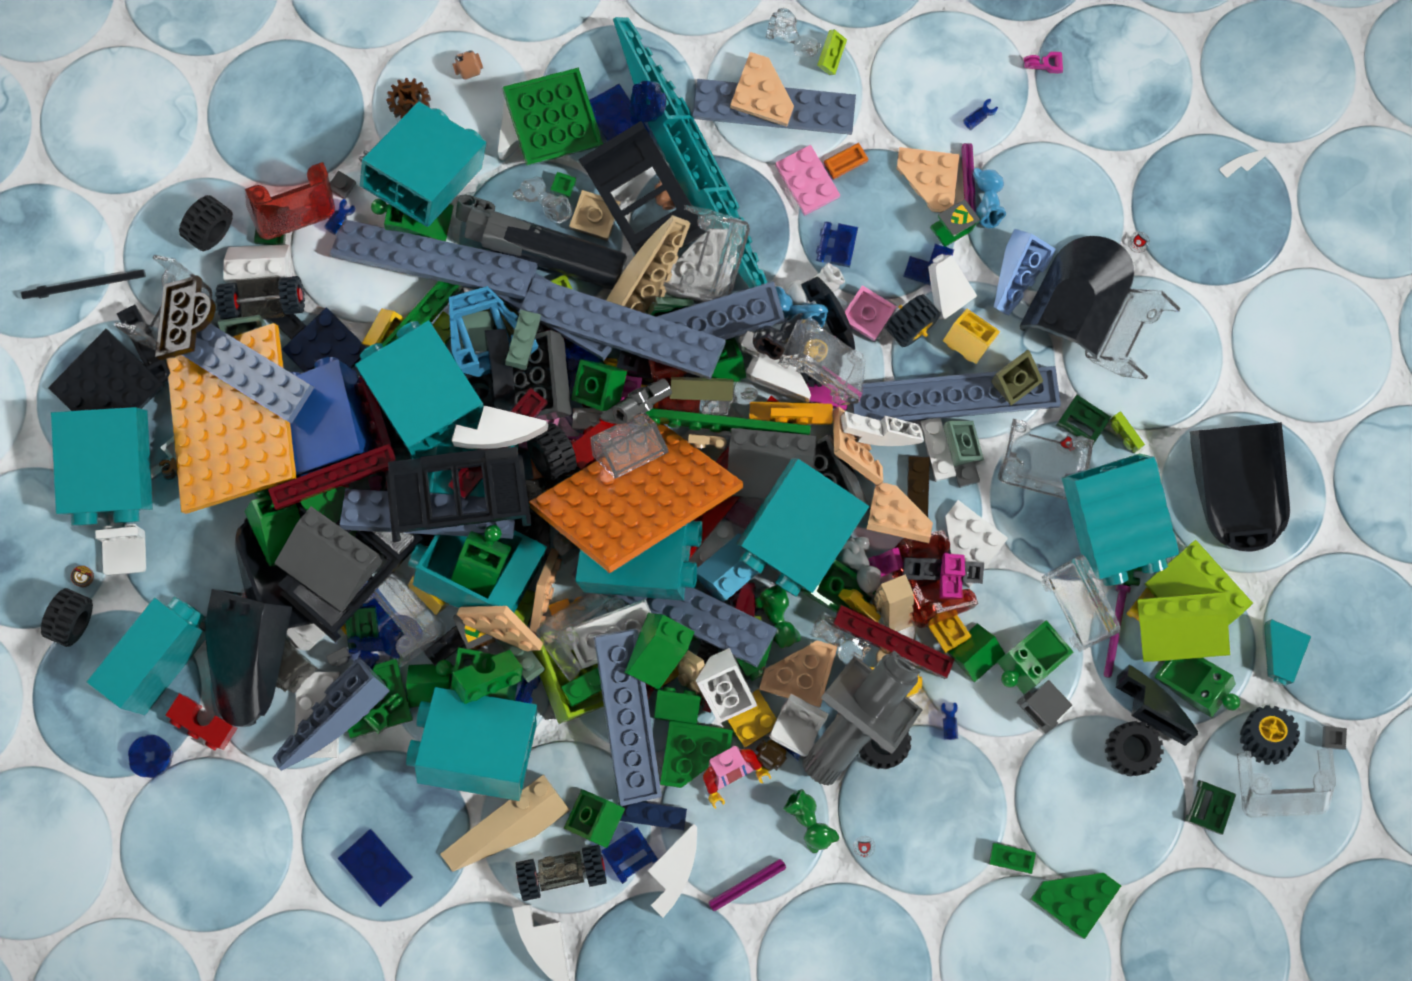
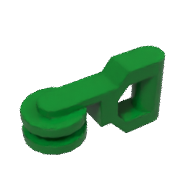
M398 693L391 695L378 709H372L364 717V720L377 734H380L389 725V715L391 713L385 706L389 707L391 705L390 710L393 711L403 702L404 699L402 697L399 698L400 695ZM376 713H381L384 716L382 724L373 717Z

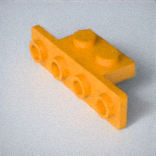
M750 402L749 419L800 425H831L833 422V405L823 403Z

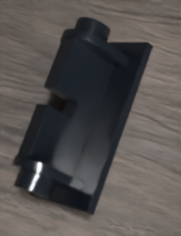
M457 626L451 628L450 631L424 651V654L435 667L440 660H446L465 644Z

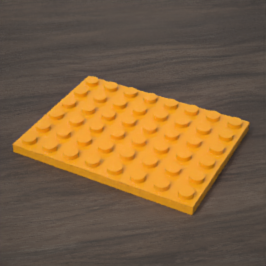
M272 323L233 336L236 340L283 368L279 327L277 324ZM183 355L166 359L170 370L168 382L182 513L188 514L296 479L291 427L288 421Z

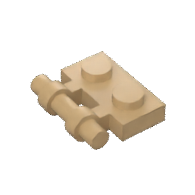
M690 433L688 443H693L695 448H705L706 444H711L717 449H723L727 444V440L722 436Z

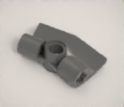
M662 378L646 387L638 388L630 392L628 397L600 415V418L613 424H625L635 416L651 410L653 404L672 394L671 387Z

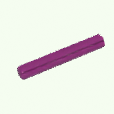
M964 143L961 147L964 199L976 213L972 143Z
M779 859L709 901L711 909L716 911L782 872L786 869L785 863L782 859Z

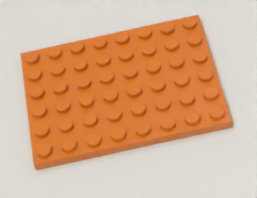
M660 424L650 428L529 501V504L533 511L606 571L611 573L743 488V481L699 449L693 447L692 444L688 443V441L666 425Z

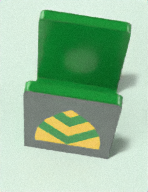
M964 199L938 215L939 221L932 224L930 228L942 245L947 247L971 233L980 219Z

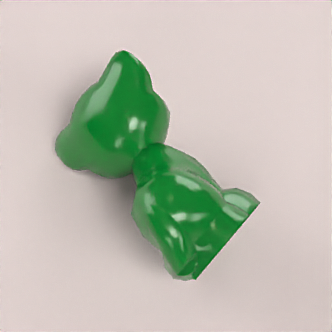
M778 585L766 589L755 599L754 605L759 609L763 608L769 620L774 624L773 627L777 628L773 641L782 649L792 646L795 642H800L801 636L799 631L795 629L792 623L784 621V614L789 606V598L786 591Z
M800 789L790 795L783 809L785 812L795 816L797 821L807 828L804 834V841L812 853H817L819 850H825L832 843L839 841L840 837L837 831L830 828L827 824L817 823L815 815L816 801L811 795L806 794L803 789Z

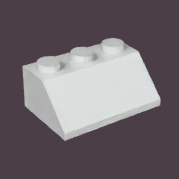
M290 244L228 247L224 258V281L226 283H237L239 287L279 285L280 278L290 277Z
M730 648L711 656L697 677L696 682L717 722L721 723L756 707L757 703Z

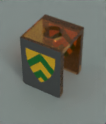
M457 614L453 616L467 649L478 650L495 642L494 637L466 626Z

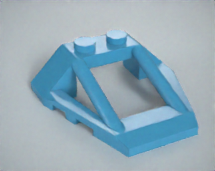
M488 286L449 297L452 356L463 373L476 377L490 374L488 351L475 354L462 316L490 309L497 329H506L501 314L514 330L518 321V316L514 312L511 313L504 306V302ZM507 333L508 341H509V347H510L511 341H512V338H513V335H511V340H510L509 335H508V333ZM459 334L465 348L461 350ZM534 340L531 354L538 349L536 340Z

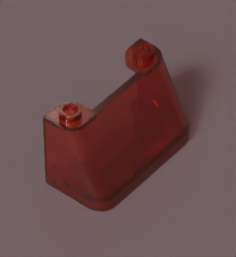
M323 162L315 164L308 169L307 179L309 184L271 197L268 190L261 185L245 189L246 207L261 238L273 239L329 219L334 215L335 203L328 173Z
M944 530L931 532L929 543L903 538L894 548L899 549L902 562L904 557L942 559L943 554L949 551L950 540L947 538ZM903 569L893 572V578L902 576ZM908 579L914 594V604L912 605L913 621L918 628L931 626L971 610L979 604L975 593L970 589L962 590L963 598L960 600L941 599L940 580Z

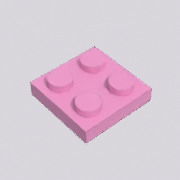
M862 285L845 310V314L851 328L875 342L897 306Z

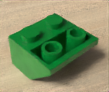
M663 687V691L658 690L654 718L697 725L701 696H697L694 691L684 690V694L676 693L674 688Z

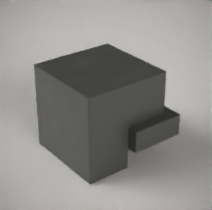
M1050 680L1038 687L1032 694L1030 692L1026 693L1016 702L1045 734L1058 724L1057 720L1072 706L1069 700Z

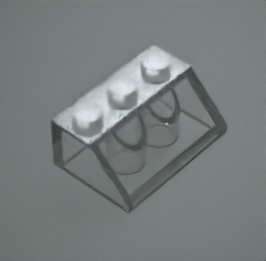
M646 413L639 414L625 424H617L590 437L593 457L615 479L668 453V448L656 423Z

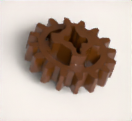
M405 78L404 83L397 80L398 86L392 84L393 92H387L388 97H390L386 99L387 104L390 105L388 108L390 112H393L395 118L400 116L402 119L418 102L420 94L422 95L421 103L430 108L429 101H431V97L428 95V88H424L423 82L417 84L415 78H413L412 82ZM397 97L399 98V101L397 102L398 105H396V98H397Z

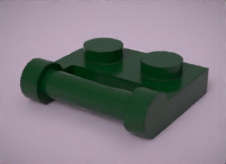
M1076 394L1056 426L1060 429L1064 428L1091 448L1111 419V416ZM1069 416L1093 431L1092 436L1068 422Z
M1198 780L1196 785L1198 789L1190 813L1186 815L1185 821L1223 835L1236 794ZM1209 791L1212 794L1202 820L1197 817L1205 793Z

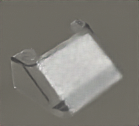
M1081 554L1042 576L1041 584L1046 592L1053 591L1074 633L1069 638L1074 649H1078L1081 652L1121 632L1119 622L1084 555Z
M395 570L365 603L375 598L405 634L396 643V650L400 655L398 665L401 668L439 640L446 632V624L439 615H435L407 586L410 580L401 571Z

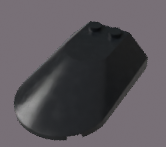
M1101 236L1081 237L1065 245L1054 258L1020 324V330L1025 331L1026 328H1039L1077 343L1088 351L1092 358L1097 359L1133 284L1134 265L1127 250L1116 241Z

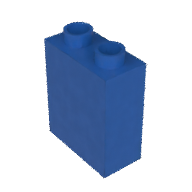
M322 358L314 363L315 369L302 374L290 372L315 387L292 424L290 423L296 478L374 450L372 434L369 433L367 428L368 420L361 410L362 401L360 395L358 396L355 391V383L358 380L357 372L338 358Z

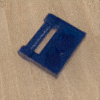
M638 827L601 851L622 884L628 881L627 878L651 862L654 864L658 861L657 856ZM643 849L645 850L646 856L622 871L619 865Z

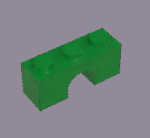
M507 650L491 657L490 673H479L472 665L453 672L452 687L463 703L467 704L522 681L523 667L511 650Z

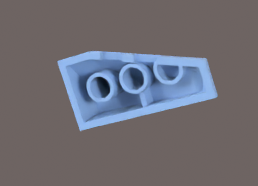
M1014 229L1005 249L994 308L1009 316L1022 300L1024 291L1028 286H1033L1035 277L1039 272L1043 273L1055 252V248L1031 233Z

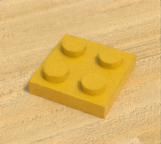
M758 689L752 692L757 706L727 720L744 748L770 733L777 720Z

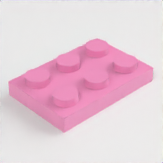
M811 145L776 162V168L804 216L840 198V193Z

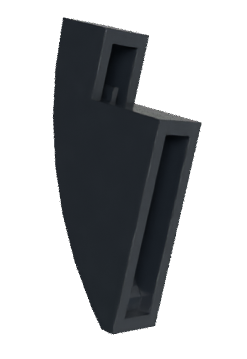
M1129 664L1117 675L1116 688L1133 697L1132 717L1146 723L1148 726L1151 725L1157 731L1184 746L1198 735V730L1176 701L1144 673Z

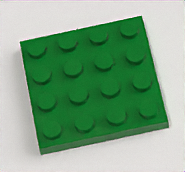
M579 67L503 86L502 91L526 166L603 145Z

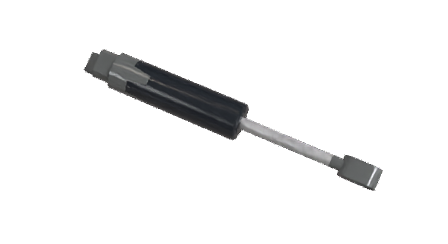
M467 194L458 197L455 216L458 220L466 222L464 237L481 242L484 248L535 262L537 266L613 290L626 269V253L496 212L495 205L487 200ZM668 281L665 286L666 294L681 299L693 300L696 304L717 298Z

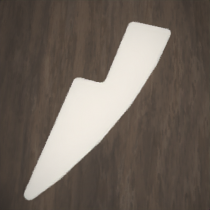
M1271 150L1248 153L1232 160L1219 170L1227 178L1240 167L1248 171L1270 153Z

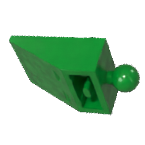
M375 199L371 203V210L374 214L382 215L386 212L385 230L405 232L441 241L447 240L454 205L451 203L429 227H426L392 205L386 204L382 199Z
M264 489L254 493L258 499L251 500L244 512L271 567L275 566L276 559L301 518L296 503L276 510L269 490Z
M497 525L486 527L484 536L473 531L470 532L451 578V581L487 599L496 586L511 549L510 546L498 542L502 532Z
M1046 620L996 661L1004 671L1001 676V682L1009 688L1016 685L1025 694L1039 684L1074 652Z
M458 648L455 666L448 660H440L436 664V672L440 676H448L455 671L468 667L464 665V661L470 659L472 661L471 665L477 672L487 674L491 672V657L495 655ZM518 683L486 696L515 701Z
M1204 658L1166 660L1155 675V679L1194 708L1211 718L1222 703L1226 709L1231 711L1236 710L1240 706V698L1236 694L1230 693L1236 685L1233 675Z

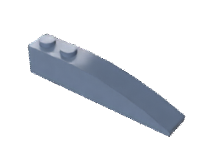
M359 657L324 692L326 694L325 698L320 704L317 702L311 708L313 713L307 720L303 719L299 723L297 733L294 736L290 735L272 757L278 769L282 771L333 742L355 725L363 716L367 715L390 691L381 678L363 659Z

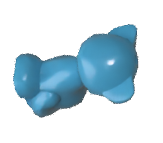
M975 168L973 171L974 179L977 181L980 190L985 193L982 202L976 209V215L979 217V223L983 227L988 229L994 228L1006 216V211L1004 207L1000 206V200L997 195L1004 186L1003 177L995 170Z
M775 286L785 320L789 316L792 318L798 313H804L801 321L807 332L823 327L828 313L826 306L813 303L793 305L791 297L786 294L784 289Z

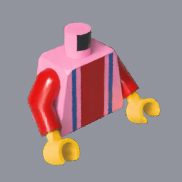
M734 746L709 760V766L703 774V780L710 794L708 800L715 809V803L720 800L722 805L725 804L724 799L717 791L756 770L755 773L760 783L763 784L762 777L764 775L771 779L769 771L760 764L753 750H741Z

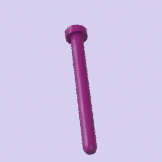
M1116 585L1115 590L1118 592L1104 669V676L1108 678L1113 673L1127 593L1131 592V587Z

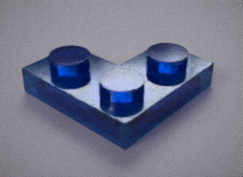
M935 244L929 262L910 256L903 277L931 285L928 267L933 264L932 260L941 254L953 256L954 249Z

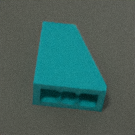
M1273 619L1266 621L1264 631L1267 676L1273 678V682L1281 686L1292 684L1297 676L1311 636Z

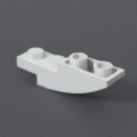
M846 411L841 416L843 432L856 435L857 441L860 443L878 446H905L919 444L924 441L921 425L888 416H884L880 421Z

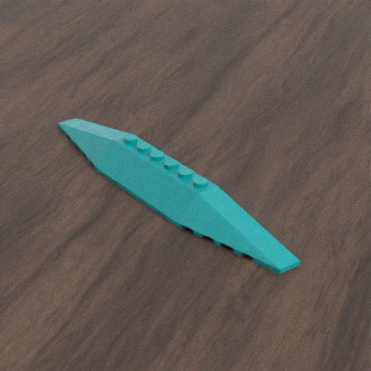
M615 17L613 22L643 114L676 180L679 182L706 230L709 228L729 229V261L749 288L767 283L763 270L758 268L757 262L759 259L757 253L752 252L750 246L752 243L751 237L745 233L744 227L746 223L744 218L739 217L737 210L740 207L686 102L682 97L678 98L674 92L676 87L671 80H666L662 74L664 69L661 65L655 64L651 58L653 53L649 47L645 48L640 41L642 37L628 17Z

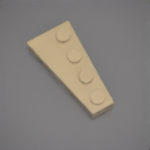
M906 574L882 583L874 594L872 603L877 608L876 612L880 611L885 626L897 632L913 626L911 620H913L912 605L914 604V594Z

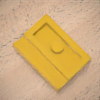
M949 601L932 610L929 614L922 616V619L944 653L971 638L970 633Z

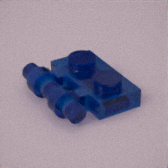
M824 222L819 234L821 240L816 249V261L824 262L825 256L829 255L831 256L830 264L850 268L858 227L838 223L836 231L831 230V222ZM829 238L835 239L833 248L827 247Z

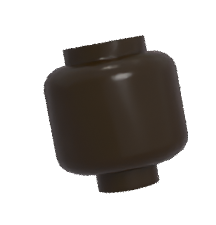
M772 739L767 742L763 740L755 749L758 752L756 755L758 761L768 771L773 769L777 771L787 760L785 756L786 749Z

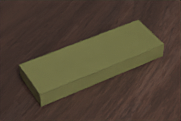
M671 377L670 387L672 394L669 397L670 399L732 401L734 380Z

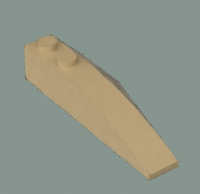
M672 215L633 257L606 301L645 313L652 302H656V297H664L666 283L671 279V269L673 264L677 262V253L679 247H682L690 222Z
M542 775L522 790L520 801H507L440 855L452 872L536 837L568 813L570 809L546 776Z

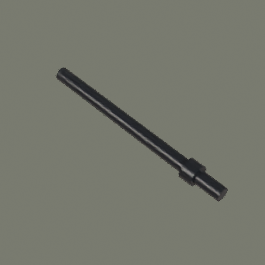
M142 269L49 287L43 285L38 286L37 289L22 291L21 297L23 300L35 297L41 299L49 297L51 294L144 278L146 273Z

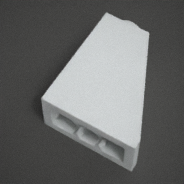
M941 254L932 260L933 264L928 268L934 306L941 312L939 319H946L977 295L952 255Z

